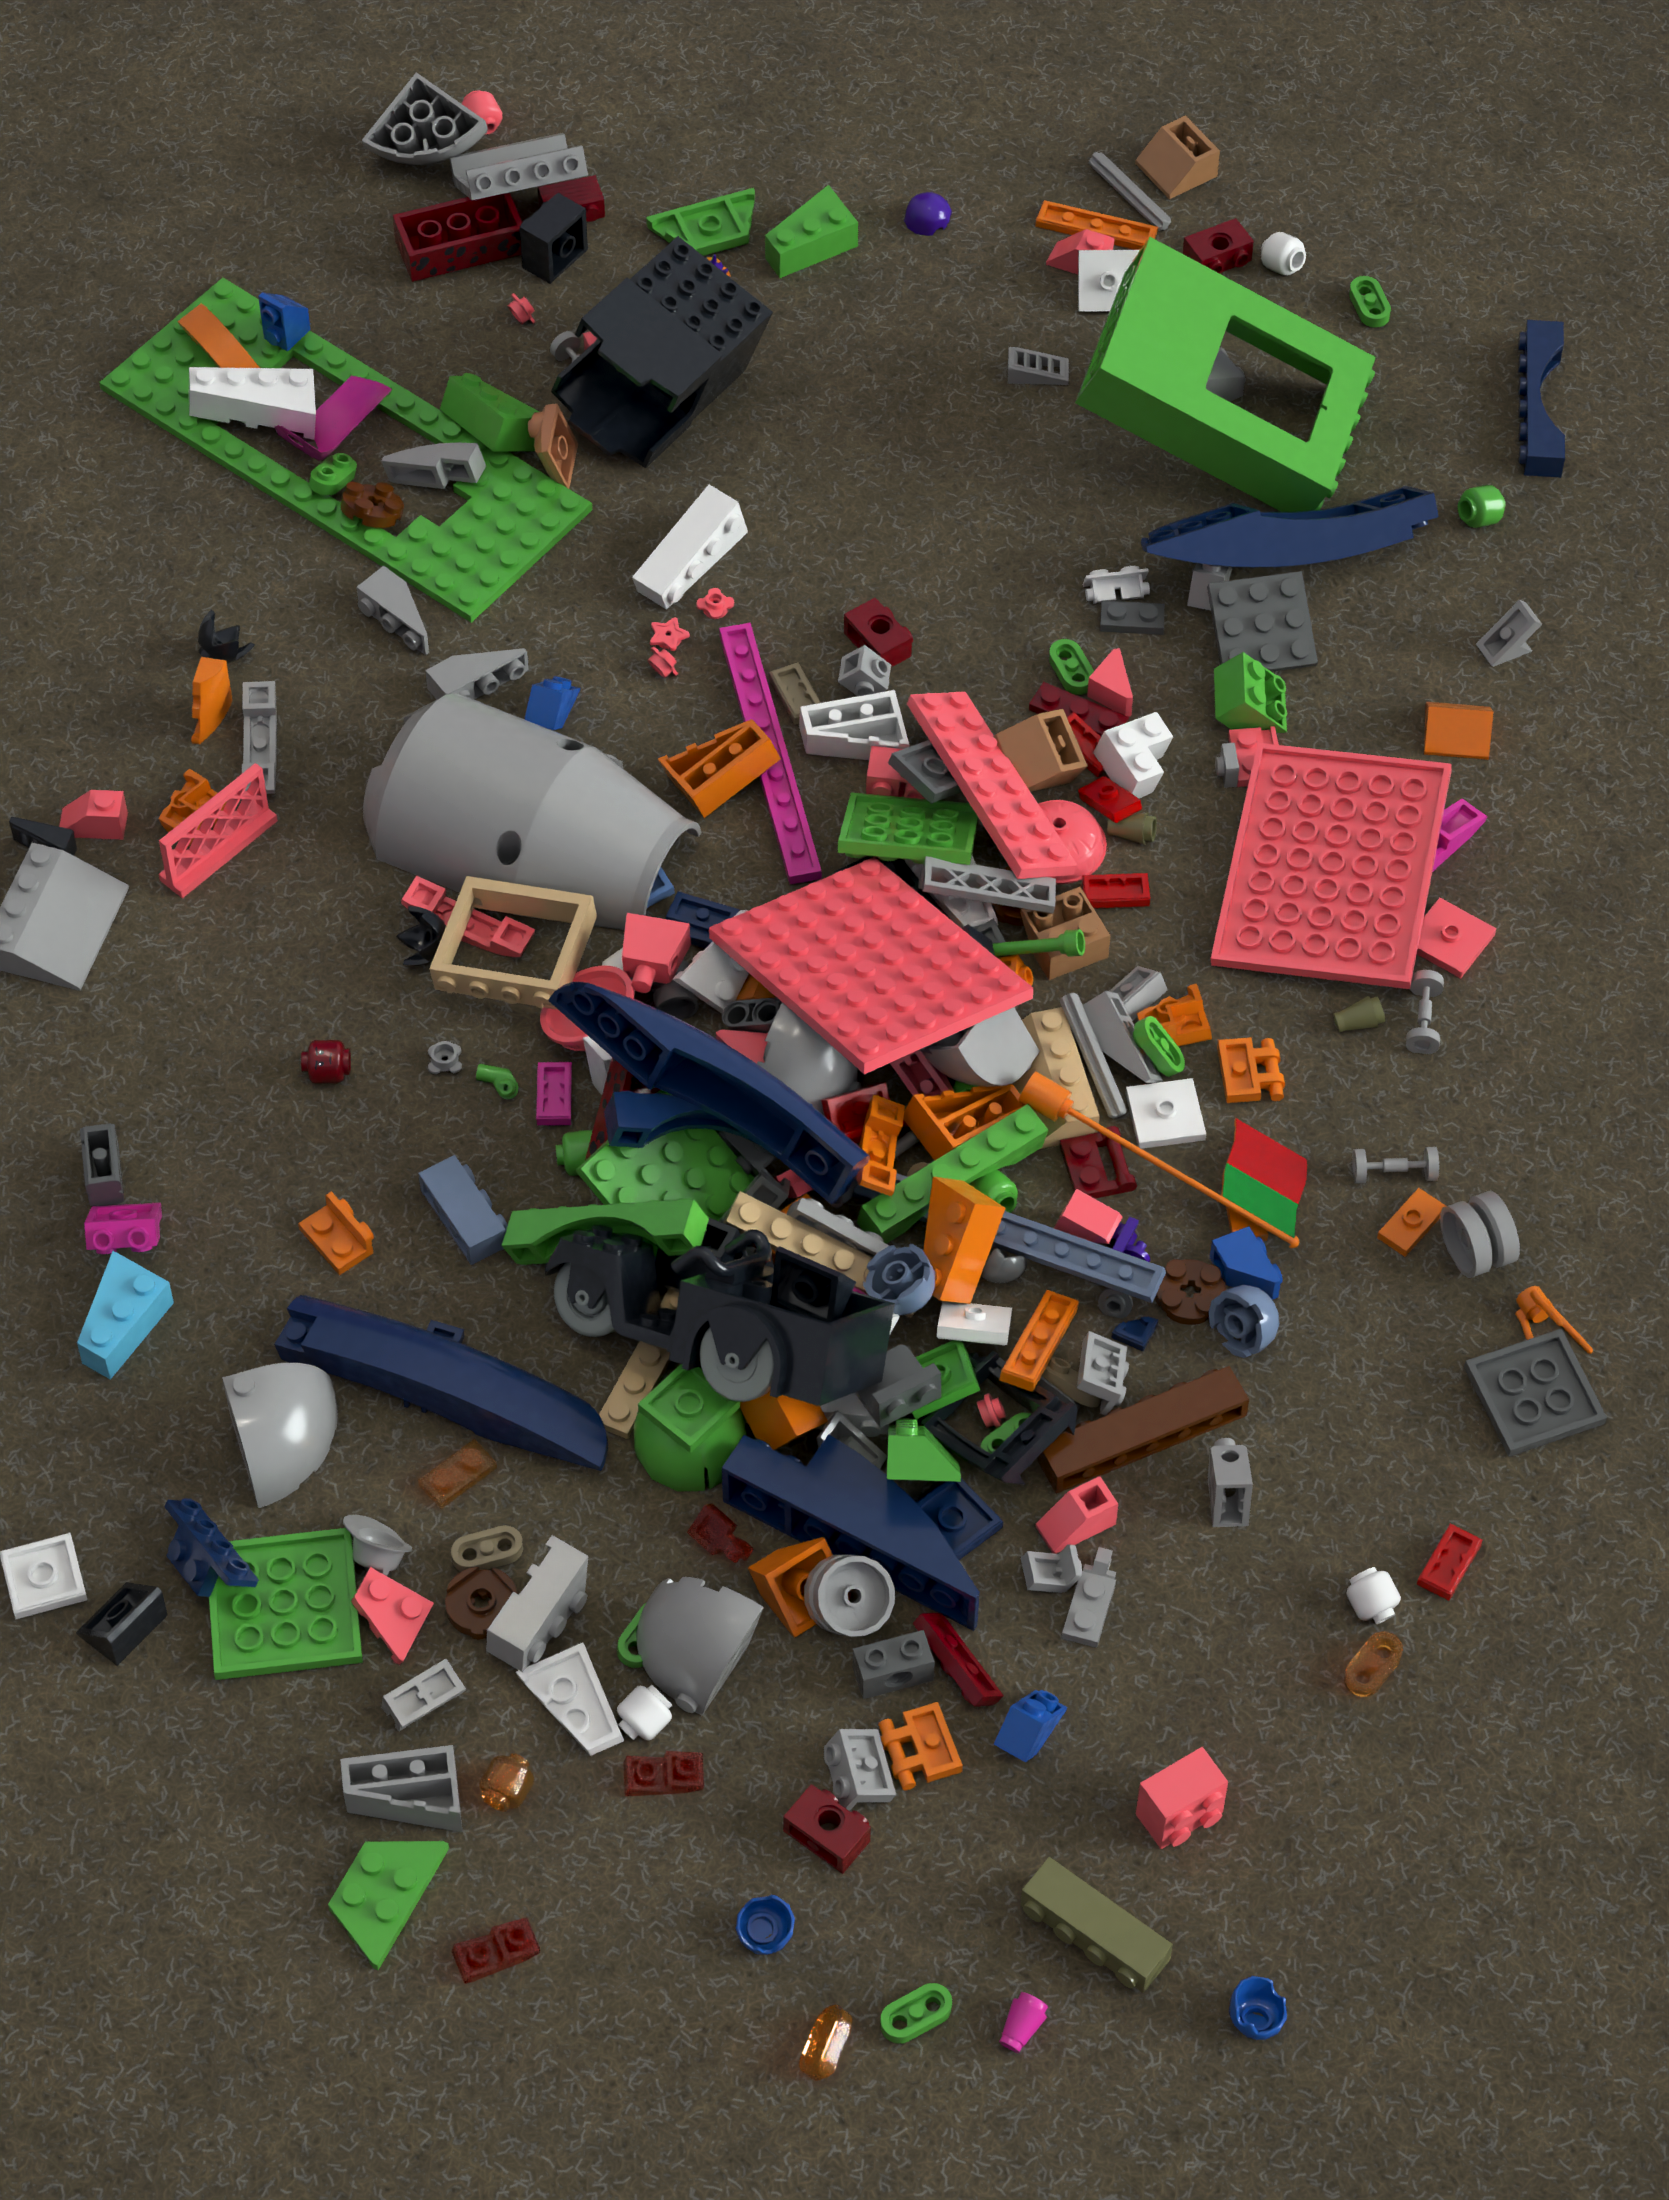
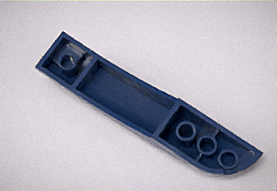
M1408 486L1346 505L1301 512H1260L1257 509L1231 503L1159 527L1148 533L1149 540L1148 538L1141 539V546L1144 552L1208 565L1231 567L1305 565L1347 558L1414 538L1413 529L1428 525V520L1439 516L1433 492Z
M567 983L550 996L548 1001L650 1091L656 1087L725 1121L780 1159L831 1205L849 1190L858 1172L868 1163L870 1156L799 1094L743 1054L704 1031L638 1000L590 983Z
M307 1295L296 1297L288 1306L287 1310L290 1318L274 1344L282 1360L290 1363L316 1366L328 1374L375 1388L403 1400L406 1399L408 1402L473 1431L475 1435L602 1471L608 1452L607 1432L597 1411L578 1396L482 1351L394 1319Z

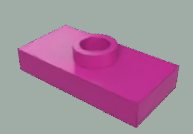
M538 1062L537 1125H571L572 1062Z

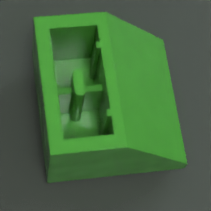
M1244 652L1214 668L1215 718L1231 730L1261 727V730H1270L1271 726H1275L1276 733L1287 732L1286 685L1280 676L1275 675L1262 666L1259 661L1254 660Z

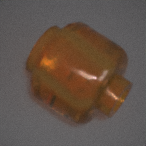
M511 1753L509 1756H495L479 1780L483 1801L490 1807L502 1812L518 1808L534 1784V1775L528 1768L529 1762L522 1756Z

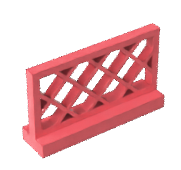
M256 763L159 840L164 870L159 873V879L182 899L278 821L277 814L268 807L262 767ZM251 782L248 790L245 791L247 785ZM240 799H242L237 811H234ZM216 818H217L218 821L216 822V824H215L213 830H211V828H212V826H213V824H214V822H215V820H216ZM203 821L199 830H197L199 824ZM194 838L190 848L186 850L191 839ZM179 840L175 849H172L171 846Z

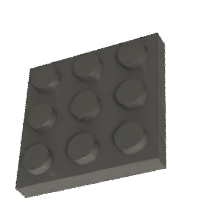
M1302 571L1208 584L1207 590L1220 665L1242 652L1259 661L1262 666L1271 672L1316 666L1318 664Z
M1562 1328L1465 1361L1464 1369L1508 1457L1604 1425L1607 1420V1416Z

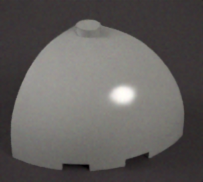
M416 72L365 135L362 142L366 149L387 160L408 165H427L443 162L451 157L462 154L487 133L488 127L484 119Z
M782 1003L765 1040L768 1042L763 1057L765 1062L758 1061L757 1064L785 1083L824 1116L822 1099L861 1088V1083L857 1082L858 1068Z
M1014 1007L920 1049L925 1058L944 1075L964 1084L981 1087L1004 1086L1016 1082L1031 1068V1063L1040 1052Z
M278 1363L222 1377L232 1425L258 1508L270 1505L296 1491L299 1485L313 1471L316 1472L330 1450V1445L337 1428V1400L330 1376L316 1366L303 1363Z
M682 1577L679 1582H674L668 1578L658 1584L640 1615L636 1634L638 1654L641 1655L645 1671L664 1693L675 1699L676 1704L688 1713L696 1712L702 1716L747 1650L764 1607L722 1586L719 1592L703 1587L705 1581L702 1579Z

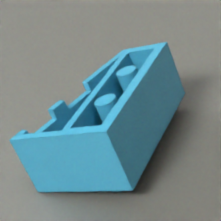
M112 1251L77 1341L82 1364L111 1380L173 1305L174 1301L170 1283L119 1253Z

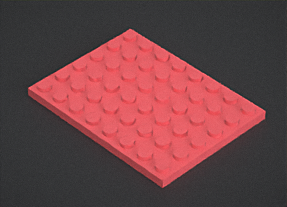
M1257 743L1212 949L1211 966L1410 989L1452 772L1451 764Z
M875 857L864 860L857 865L836 872L831 876L709 927V938L863 1074L869 1073L1033 999V987Z

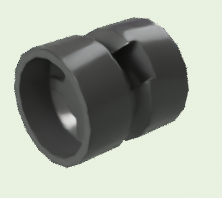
M683 960L675 976L680 971H684L690 964ZM673 979L667 984L652 983L651 991L656 1009L675 1016L680 1020L688 1019L697 1012L699 1008L697 996Z

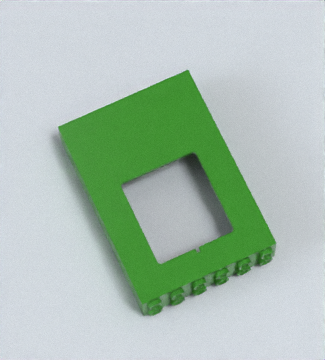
M1149 237L1124 272L1075 403L1281 512L1320 510L1324 503V498L1330 499L1338 486L1335 478L1340 474L1345 465L1346 459L1342 457L1353 441L1350 433L1355 429L1361 415L1357 412L1363 406L1368 396L1365 388L1369 386L1375 375L1372 367L1376 357ZM1225 331L1327 385L1308 442H1304L1206 389V384Z

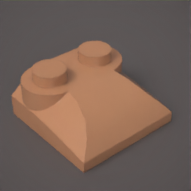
M558 404L545 405L542 412H535L532 415V419L528 421V432L530 437L535 440V452L548 476L569 489L578 442Z

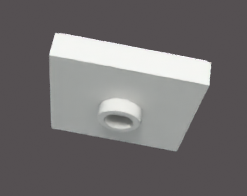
M1078 250V311H1110L1124 272L1134 260L1139 250Z
M1193 1078L1126 1087V1098L1139 1148L1206 1140V1130Z
M942 1301L937 1337L938 1339L1005 1346L1008 1342L1012 1308Z
M71 1533L0 1551V1558L15 1619L87 1600Z

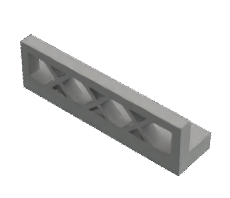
M928 856L925 857L919 877L918 888L923 889V892L1053 913L1055 909L1056 878L1017 879L1013 871L975 864H955Z

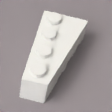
M189 367V416L229 423L231 420H237L246 424V427L256 429L258 425L273 428L279 425L289 431L304 433L303 438L314 440L316 407L313 369Z
M709 484L633 575L632 578L637 592L666 610L673 603L678 602L683 594L748 533L739 503Z

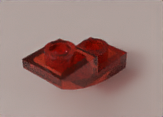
M666 1751L663 1757L626 1756L624 1760L625 1796L680 1794L703 1790V1753Z
M526 1917L493 1926L489 1935L456 1943L453 1945L451 1952L463 1981L467 1984L520 1964L538 1955L540 1947Z

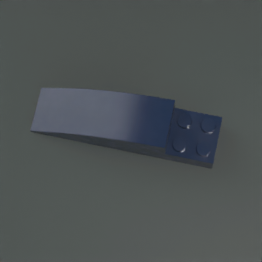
M830 1434L827 1435L807 1467L796 1457L791 1455L785 1456L773 1450L763 1440H753L746 1435L742 1437L722 1467L724 1503L800 1542L823 1537L826 1539L833 1555H859L877 1561L889 1573L895 1591L938 1613H942L945 1617L973 1631L975 1630L978 1623L980 1592L937 1525L893 1480L887 1479V1475Z

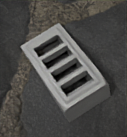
M1009 347L1008 383L1068 385L1069 359L1028 349ZM1042 366H1048V371L1042 370ZM1054 367H1060V374L1054 373Z

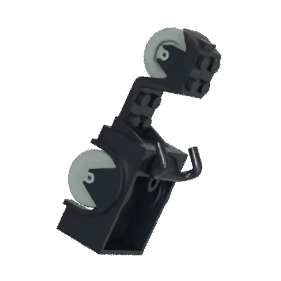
M593 1225L590 1230H577L573 1234L560 1237V1242L545 1266V1276L558 1273L554 1284L555 1304L561 1318L572 1330L588 1337H600L617 1332L622 1336L667 1349V1352H670L669 1360L682 1364V1369L687 1371L699 1367L700 1362L701 1369L709 1385L718 1394L729 1400L746 1402L761 1397L770 1391V1396L775 1398L784 1395L821 1406L882 1382L895 1303L852 1291L840 1319L830 1323L770 1305L774 1268L766 1266V1264L771 1259L772 1250L768 1238L759 1230H747L724 1247L726 1253L730 1257H734L754 1243L758 1253L723 1263L711 1249L706 1246H696L671 1263V1267L677 1274H681L699 1260L710 1270L709 1272L681 1281L677 1310L661 1308L653 1245L642 1242L643 1238L634 1234L618 1235L612 1233L613 1229L611 1227Z

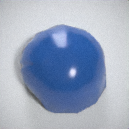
M771 1894L765 1897L752 1898L741 1908L737 1915L736 1932L741 1944L753 1953L762 1955L773 1954L782 1950L792 1938L795 1918L790 1905L778 1896Z
M1251 1976L1239 1982L1230 1998L1229 2015L1231 2021L1247 2038L1251 2037L1254 2040L1271 2038L1280 2032L1287 2020L1286 1998L1276 1993L1273 1981L1268 1978Z

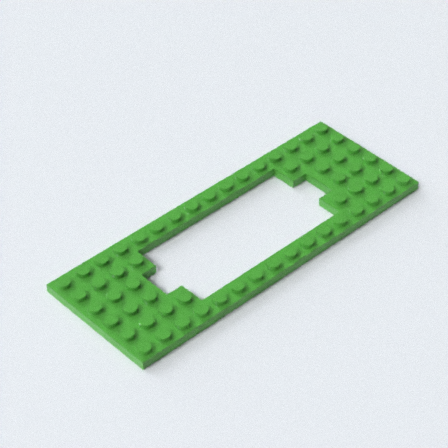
M225 278L220 279L99 382L100 389L380 566H385L410 585L471 623L592 511V503L562 484L557 483L508 451L493 452L444 412L315 333L309 331L289 351L277 345H271L264 339L259 299ZM202 303L230 331L260 368H281L291 358L295 357L340 386L351 375L377 381L388 386L392 390L376 406L382 412L434 444L478 443L486 464L478 482L457 481L453 485L454 493L466 499L467 502L440 527L420 515L397 537L382 528L362 525L363 519L355 515L353 520H351L342 512L339 501L329 495H321L314 492L309 487L307 481L217 426L216 424L219 421L189 416V367H219L200 345H197L179 325L178 321Z

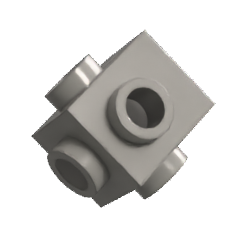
M864 645L842 657L838 682L856 696L885 692L889 686L891 664Z

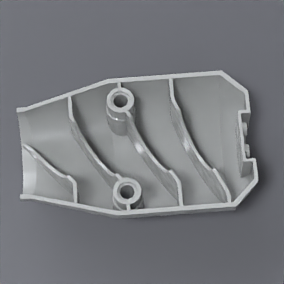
M458 693L447 694L404 717L405 724L391 744L382 765L371 770L363 803L364 825L377 860L459 893L466 876L591 895L593 896L597 913L594 926L625 930L627 913L646 915L648 900L658 871L677 838L684 831L696 837H699L702 833L698 823L683 817L598 748Z

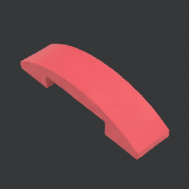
M419 876L415 877L401 900V904L407 909L408 906H415L434 912L445 922L446 926L456 903L455 900L446 897L445 888ZM473 909L461 941L495 954L521 957L535 934V929L505 916L503 921H499Z

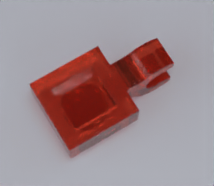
M713 1503L704 1505L687 1531L711 1555H716L723 1551L735 1563L740 1558L746 1561L754 1550L749 1543L733 1535L738 1525Z

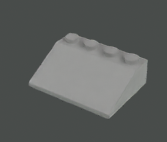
M31 843L0 906V971L80 991L126 896L129 885L64 850Z

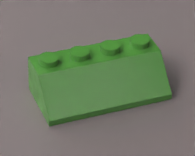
M897 1419L896 1425H889L887 1479L961 1482L959 1462L925 1426H918L917 1419Z

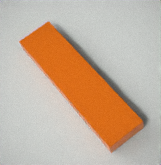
M1045 200L1035 223V227L1074 235L1088 229L1114 237V245L1139 251L1148 238L1152 237L1155 239L1158 232L1157 226Z
M1046 1290L1001 1370L999 1380L1033 1392L1074 1318L1079 1301Z

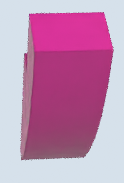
M1460 799L1444 809L1433 871L1470 839L1487 819L1485 814L1464 799Z

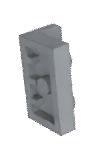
M1088 1331L1082 1342L1077 1389L1101 1398L1100 1414L1106 1416L1114 1406L1119 1407L1125 1397L1126 1387L1123 1386V1380L1129 1369V1363L1125 1362L1127 1346Z
M839 1729L824 1746V1760L829 1767L833 1782V1794L838 1799L839 1804L850 1811L857 1802H891L896 1796L878 1729Z

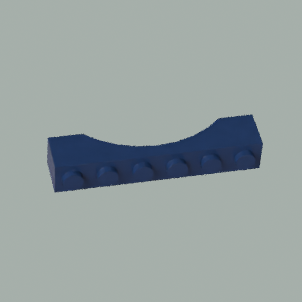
M1527 320L1525 332H1519L1518 350H1523V354L1519 355L1518 372L1524 373V377L1519 378L1518 395H1524V399L1519 401L1518 418H1524V422L1519 424L1518 440L1524 441V445H1520L1518 463L1524 464V475L1559 478L1562 476L1565 461V435L1547 415L1541 400L1540 387L1549 373L1560 364L1564 346V322Z
M613 1092L604 1110L609 1146L643 1148L661 1136L685 1129L725 1131L758 1144L718 1117L683 1099L665 1093Z

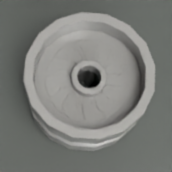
M1490 1190L1470 1197L1468 1203L1459 1201L1442 1208L1440 1226L1443 1239L1450 1256L1464 1276L1472 1278L1489 1272L1491 1265L1498 1268L1518 1260L1520 1243L1517 1229L1507 1206L1498 1194Z
M832 1555L821 1560L809 1573L804 1586V1604L810 1618L821 1629L849 1637L866 1636L879 1630L890 1618L895 1604V1587L889 1573L877 1561L859 1555ZM848 1592H851L850 1600H848Z

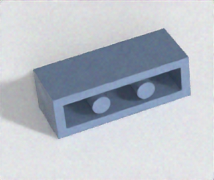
M453 1155L418 1173L421 1192L471 1265L504 1249L502 1242L508 1227L507 1222L501 1214L496 1215L491 1209L492 1203L484 1189L478 1190L474 1184V1175L467 1164L462 1166L457 1157Z

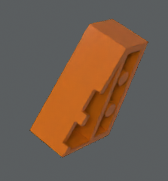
M753 719L714 735L715 739L699 746L696 743L686 746L687 751L668 758L665 755L658 758L669 779L703 818L707 817L781 759L770 738Z
M1013 1084L996 1087L978 1086L972 1087L970 1091L954 1093L953 1090L943 1091L941 1095L924 1097V1094H915L904 1111L903 1120L932 1158L937 1160L1022 1108L1025 1104L1019 1101L1021 1094Z
M934 1176L923 1249L935 1271V1290L932 1296L941 1301L970 1304L1006 1208L965 1181Z

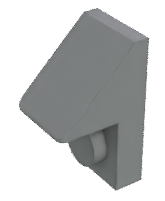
M1518 600L1476 645L1491 666L1494 667L1532 652L1525 641L1542 623L1526 602Z
M838 1410L833 1412L816 1438L819 1449L827 1435L830 1434L861 1454L879 1469L888 1457Z

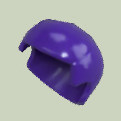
M924 192L915 195L909 201L904 222L907 228L915 234L931 236L937 229L942 227L944 230L947 227L952 210L948 201L941 195L933 192Z

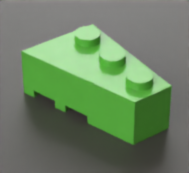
M828 185L765 235V259L779 278L797 272L857 247L858 221Z
M464 373L463 376L449 377L440 406L441 411L493 452L535 451V440L529 435L528 421L532 419V415L535 412L539 411L487 384L474 374Z

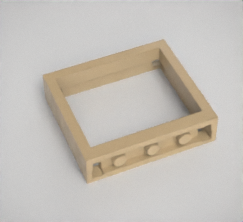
M466 876L429 968L435 990L471 995L479 999L502 1000L510 1004L533 1005L541 1009L543 1007L557 1009L548 1000L558 988L573 982L597 918L593 896ZM479 908L572 923L551 979L545 980L453 965V959L473 909Z

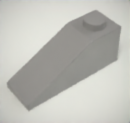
M1105 991L1083 1004L1100 1048L1105 1054L1146 1083H1159L1163 1081L1159 1072L1155 1069L1152 1060L1143 1049L1136 1045L1133 1038L1134 1024L1118 993Z

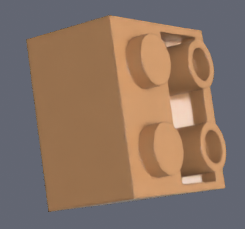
M1183 116L1162 126L1137 157L1135 164L1168 199H1171L1217 177L1220 150L1187 116Z
M1063 709L1036 714L993 736L997 740V746L1009 758L1030 792L1070 783L1088 767Z
M1081 887L1057 895L1053 913L1021 909V917L1029 940L1058 938L1066 930L1081 929L1084 934L1085 952L1083 956L1068 957L1066 954H1061L1060 951L1033 953L1048 980L1108 958L1110 934Z

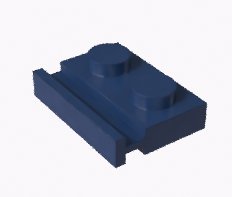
M678 891L669 908L666 919L689 923L691 945L706 949L712 942L709 938V927L734 917L740 910Z

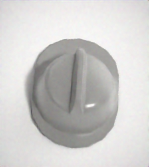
M348 1515L343 1519L345 1528L354 1536L353 1560L363 1566L366 1571L372 1567L387 1576L389 1571L398 1568L404 1553L412 1551V1547L405 1543L395 1531L375 1519L362 1515Z

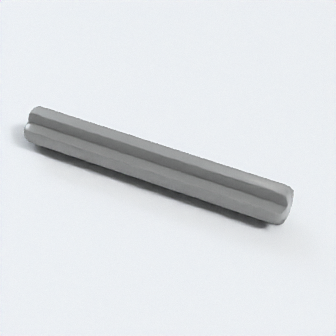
M1102 152L1093 153L1089 160L1090 166L1150 224L1157 226L1158 231L1168 229L1171 218Z
M1069 993L1060 999L1061 1006L1108 1116L1112 1119L1118 1118L1127 1112L1126 1106L1079 996L1076 993Z

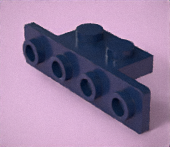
M184 1498L181 1501L167 1500L164 1507L179 1526L173 1540L169 1544L166 1556L197 1596L210 1597L218 1576L228 1586H257L259 1579L251 1571L249 1565L235 1551L233 1545L219 1531L217 1525L203 1511L198 1502L188 1498Z

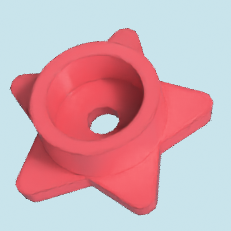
M676 617L666 623L652 622L651 624L655 634L650 640V645H659L661 648L676 651L681 640L690 637L688 631L679 628Z

